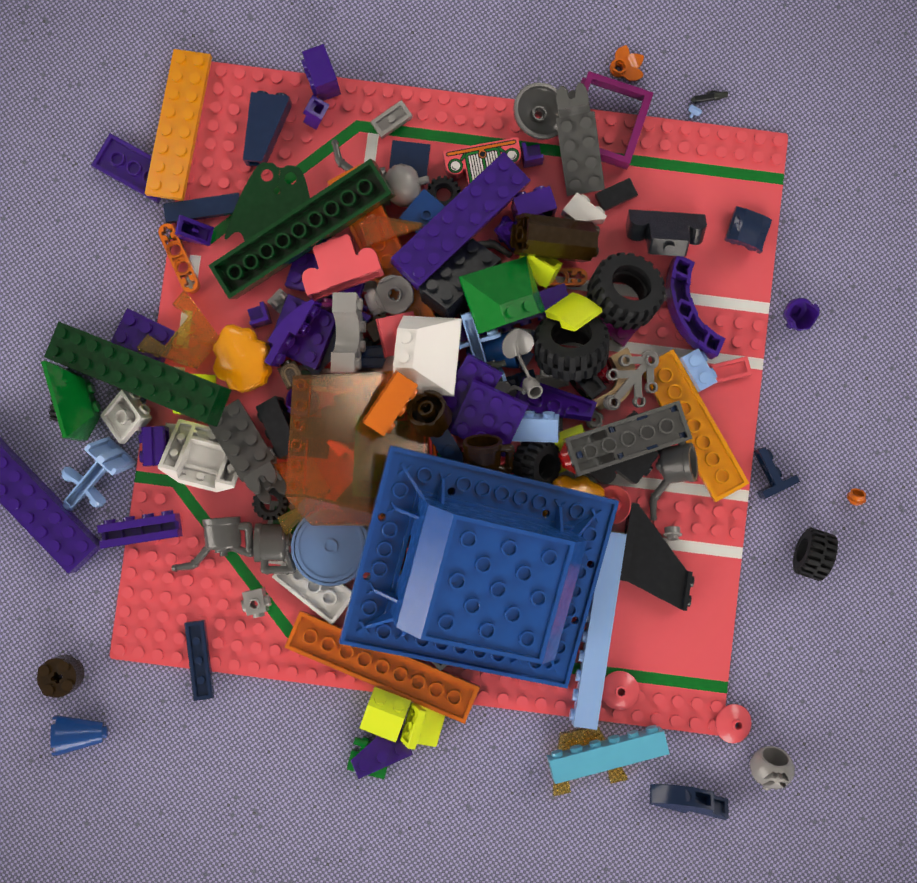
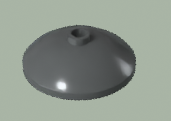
M541 82L532 83L521 89L515 98L513 106L515 120L522 131L533 138L544 140L558 135L556 118L559 117L556 101L558 89L554 86Z

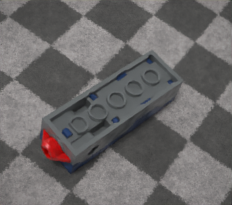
M676 401L563 439L564 444L559 453V459L563 468L574 473L575 477L693 438L680 401Z

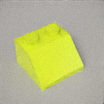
M374 687L359 729L396 743L411 700Z

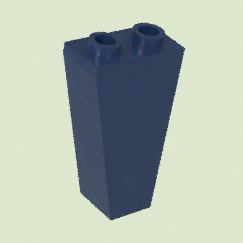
M265 91L251 92L243 161L247 166L257 167L263 162H268L292 107L290 97L286 94L276 93L274 95L268 94Z

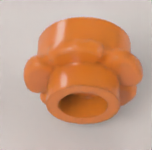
M853 488L847 493V499L853 505L859 506L866 502V493L861 489Z

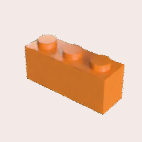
M395 370L363 418V423L382 436H385L386 433L390 434L396 425L394 421L397 416L401 417L407 408L405 406L409 399L412 400L416 396L418 385Z

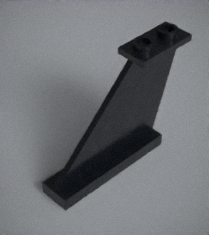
M631 503V510L625 523L624 534H627L620 580L628 581L671 605L687 611V607H690L692 600L689 594L690 587L694 585L693 572L685 569L639 504Z

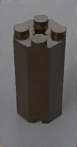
M522 213L516 216L515 220H518V222L511 227L510 245L511 248L516 249V251H513L515 255L588 262L593 257H597L599 252L598 236L600 228L595 226L593 222Z

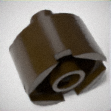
M426 390L420 395L416 394L412 400L410 399L406 408L410 422L416 431L425 437H441L452 422L453 413L442 395L434 390Z
M60 655L47 660L38 668L37 683L42 694L59 698L75 691L84 679V667L79 660H76L71 655Z

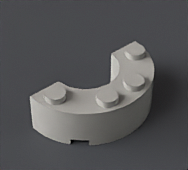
M333 292L332 313L335 318L336 341L334 350L331 352V373H356L358 370H361L362 352L366 351V342L363 340V333H366V321H363L362 318L363 299L359 298L356 292Z

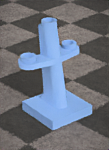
M471 312L463 313L461 318L468 340L461 342L459 349L470 346L472 355L486 363L481 342L499 338L502 336L501 332H498L496 328L487 331V335L479 337ZM501 367V368L498 369V370L503 373V375L501 376V378H502V380H503V382H504V381H507V379H506V375H505V373H504V371H503V369H502V367Z
M110 437L89 443L84 448L96 460L84 476L71 467H64L61 471V477L65 481L76 484L63 501V507L66 510L73 511L86 495L93 507L99 508L106 503V499L94 485L107 471L113 476L133 468L137 463Z

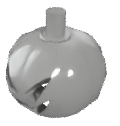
M402 163L392 166L385 175V179L396 195L390 200L393 204L400 207H409L421 193V185L430 183L428 175L419 177L417 171L412 166Z
M774 746L762 747L751 757L750 769L752 776L757 783L762 785L764 790L785 788L793 780L795 775L793 760L781 748Z

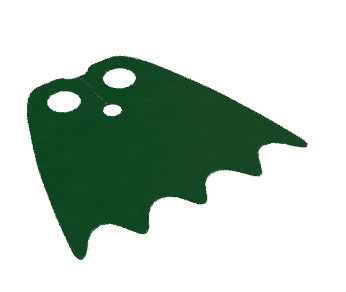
M267 162L259 164L251 174L238 199L225 233V239H228L233 233L239 232L242 234L244 241H246L310 199L307 183L301 169L291 165L279 168L275 164ZM265 169H269L273 173V178L267 182L261 178V173ZM292 172L296 175L297 180L294 184H287L285 182V175ZM277 187L280 189L279 194L274 193V189Z

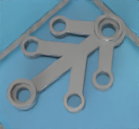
M651 350L643 352L641 356L630 357V355L625 354L619 357L618 363L623 367L630 364H640L636 370L618 371L615 368L607 370L606 378L610 381L617 380L618 378H628L614 395H607L604 398L603 405L607 410L618 409L621 404L620 400L633 385V405L638 408L646 404V399L642 396V375L645 371L647 380L645 391L647 393L657 392L658 385L654 382V369L659 364V357L656 352ZM624 357L627 359L626 364L623 363ZM649 357L652 358V363H649ZM611 371L615 373L614 378L610 376ZM650 384L653 385L652 391L649 389ZM638 398L641 399V404H640V405H638V403H637V399H638ZM612 399L616 401L614 406L611 404Z

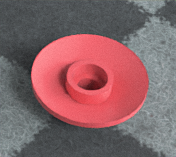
M619 486L605 487V497L619 501L613 524L621 523L630 513V496L626 490Z
M614 671L605 677L602 699L607 706L615 710H626L636 703L639 696V685L631 674L625 671ZM624 689V694L618 695V690Z
M729 704L718 713L715 723L719 737L728 743L741 742L748 736L751 730V716L747 709L741 705Z

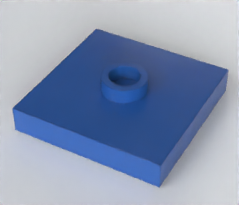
M423 189L399 217V220L417 234L445 206Z

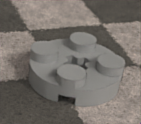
M388 275L379 281L375 291V300L383 311L391 314H400L408 310L414 302V289L403 276ZM392 289L399 291L397 300L390 298Z

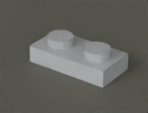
M401 100L373 119L371 125L381 139H383L411 120L413 115Z

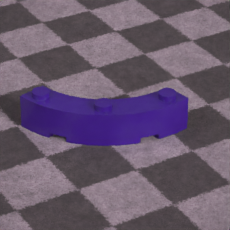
M675 256L668 268L665 287L666 301L671 319L680 335L695 350L699 348L700 351L705 353L707 358L713 359L719 355L726 338L718 335L705 325L698 316L690 295L691 274L695 262L683 256Z

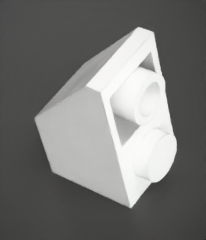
M578 192L561 213L566 219L593 222L594 225L602 224L607 217L601 207H595L590 203V199L586 195H580Z

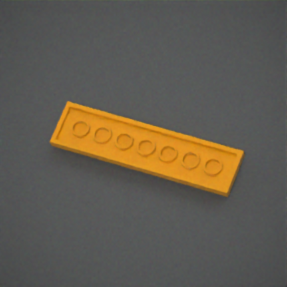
M173 49L145 188L147 196L184 201L212 61L211 54Z
M674 349L659 357V364L654 369V382L657 383L658 390L653 395L660 407L680 401L693 438L687 440L686 443L694 445L698 462V474L713 501L718 502L750 483ZM645 371V372L643 373V377H644L645 381L647 382V380H646V371ZM650 384V386H649V388L651 389V391L653 390V385H652V384Z

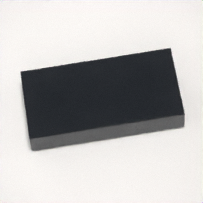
M630 178L595 194L600 207L604 211L638 196Z

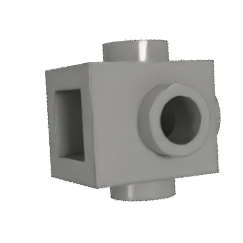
M265 587L242 593L243 600L241 601V606L247 616L253 615V618L265 616L264 612L270 610L271 599L269 595H266Z

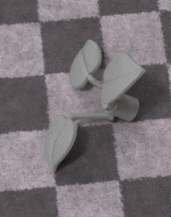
M520 328L514 329L506 335L502 343V352L509 359L517 356L527 377L523 380V388L516 385L510 386L508 382L502 381L497 383L495 389L513 397L516 396L518 390L522 394L527 393L529 398L536 399L543 393L540 383L558 389L569 386V382H565L563 379H554L552 375L548 376L541 369L540 375H536V378L531 377L521 355L531 351L534 345L532 335Z

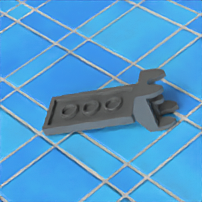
M578 83L575 91L571 90L568 93L564 86H560L556 95L559 117L556 118L567 196L575 195L577 192L583 194L605 190L595 112L590 111L587 88L584 84Z
M237 399L224 408L217 427L209 425L240 480L245 482L246 486L261 502L271 504L270 489L275 488L278 493L285 495L287 485L273 464L276 461L244 406Z

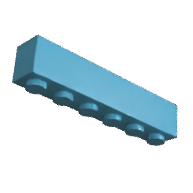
M650 725L642 731L631 730L626 735H612L607 740H593L588 745L571 746L569 750H554L550 755H547L552 779L555 784L670 753L664 730L660 726Z

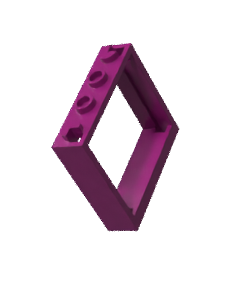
M588 71L587 77H582L581 80L587 91L590 84L642 101L624 156L599 148L602 162L627 170L654 93Z

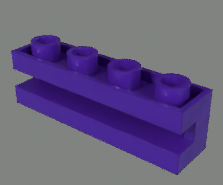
M173 510L163 511L161 516L154 517V513L143 514L142 519H135V516L124 517L123 522H116L115 519L104 520L103 525H97L98 533L102 535V541H99L100 549L183 536L180 513H173Z

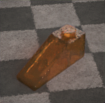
M375 214L366 216L364 221L359 222L367 246H373L421 230L425 226L420 222L381 216L376 217Z

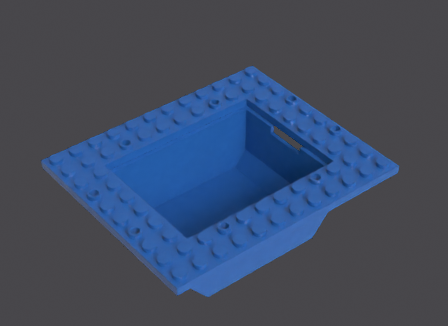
M390 445L339 644L568 688L619 501ZM451 487L454 488V492L452 494H448V489ZM544 510H548V514L546 516L542 515ZM384 513L385 518L382 520L378 519L379 514ZM409 536H411L410 543H409L408 550H407V554H406V558H405V562H404L403 569H402V573L400 574V570H401V567H402V563H403L405 551H406V548H407ZM588 561H592L590 566H587ZM368 572L370 573V576L368 578H364L363 574ZM573 617H577L576 621H571Z

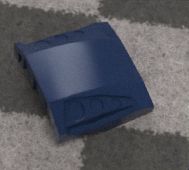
M736 206L724 240L729 241L731 244L742 245L749 251L757 250L756 253L760 254L763 251V245L772 219L746 208Z

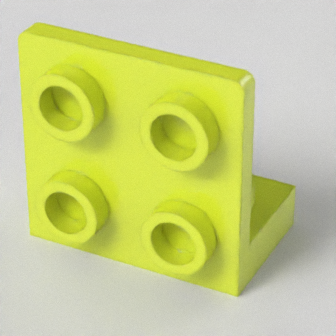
M411 702L400 738L401 742L408 749L414 750L417 744L436 747L445 715Z

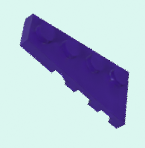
M523 377L522 382H521V384H520V386H519V387H521V388H523V387H522V384H523V380L525 379V377ZM542 383L540 385L543 388V393L536 399L529 398L527 393L522 394L521 391H517L515 398L529 403L526 411H534L537 414L553 411L555 414H559L561 418L591 421L597 402Z

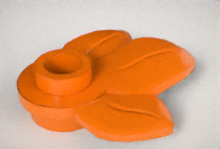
M624 45L615 52V60L611 62L609 67L610 73L617 78L624 77L628 81H637L644 76L639 69L644 55L637 53L629 54L628 46ZM615 67H621L622 70L618 71Z

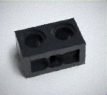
M594 374L589 379L583 378L577 382L570 380L571 385L581 397L590 400L595 399L607 388L599 377Z

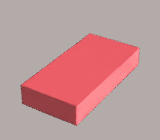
M748 356L709 365L717 374V383L752 375Z

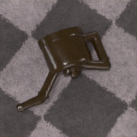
M472 435L463 440V463L511 474L515 449L512 444H502L503 440L496 435ZM501 452H505L504 466L500 465Z

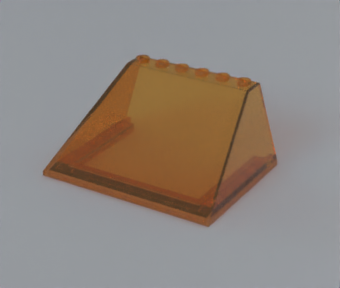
M393 370L357 371L356 373L320 372L293 375L285 497L312 526H369L389 446L393 445L428 454L429 437L422 436L416 431L408 418L406 410L401 417L397 416L394 421L395 427L390 434L386 433L385 436H382L362 421L393 375ZM381 513L378 516V519L380 520L385 518L384 513Z

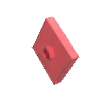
M413 311L375 319L384 358L394 356L399 323L403 315L414 316Z

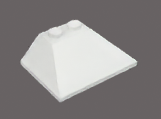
M403 315L397 328L393 373L397 370L418 385L416 388L418 389L417 394H423L426 390H434L442 396L454 397L462 319Z
M178 419L157 466L158 469L178 483L213 492L234 488L238 475L210 427Z

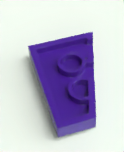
M402 728L396 743L377 736L351 760L357 779L413 755L411 749H408L400 740Z

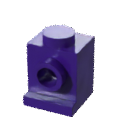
M312 95L303 112L306 115L303 123L317 130L329 104Z

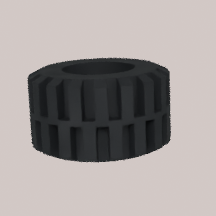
M521 442V445H518L517 451L513 455L512 473L514 475L550 484L558 478L559 471H561V462L559 459V447L555 443Z
M812 527L807 529L800 537L793 556L794 572L817 581L825 579L832 570L837 557V537Z

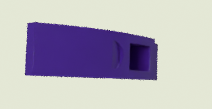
M311 299L295 308L279 323L267 340L273 346L264 361L270 366L279 367L285 361L288 349L295 343V337H304L309 333L311 323L321 311V302Z

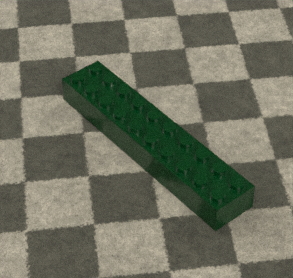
M369 159L208 266L229 299H238L313 250L315 245L324 243L327 239L332 238L396 195L376 162Z
M59 321L44 356L54 362L216 427L232 391Z

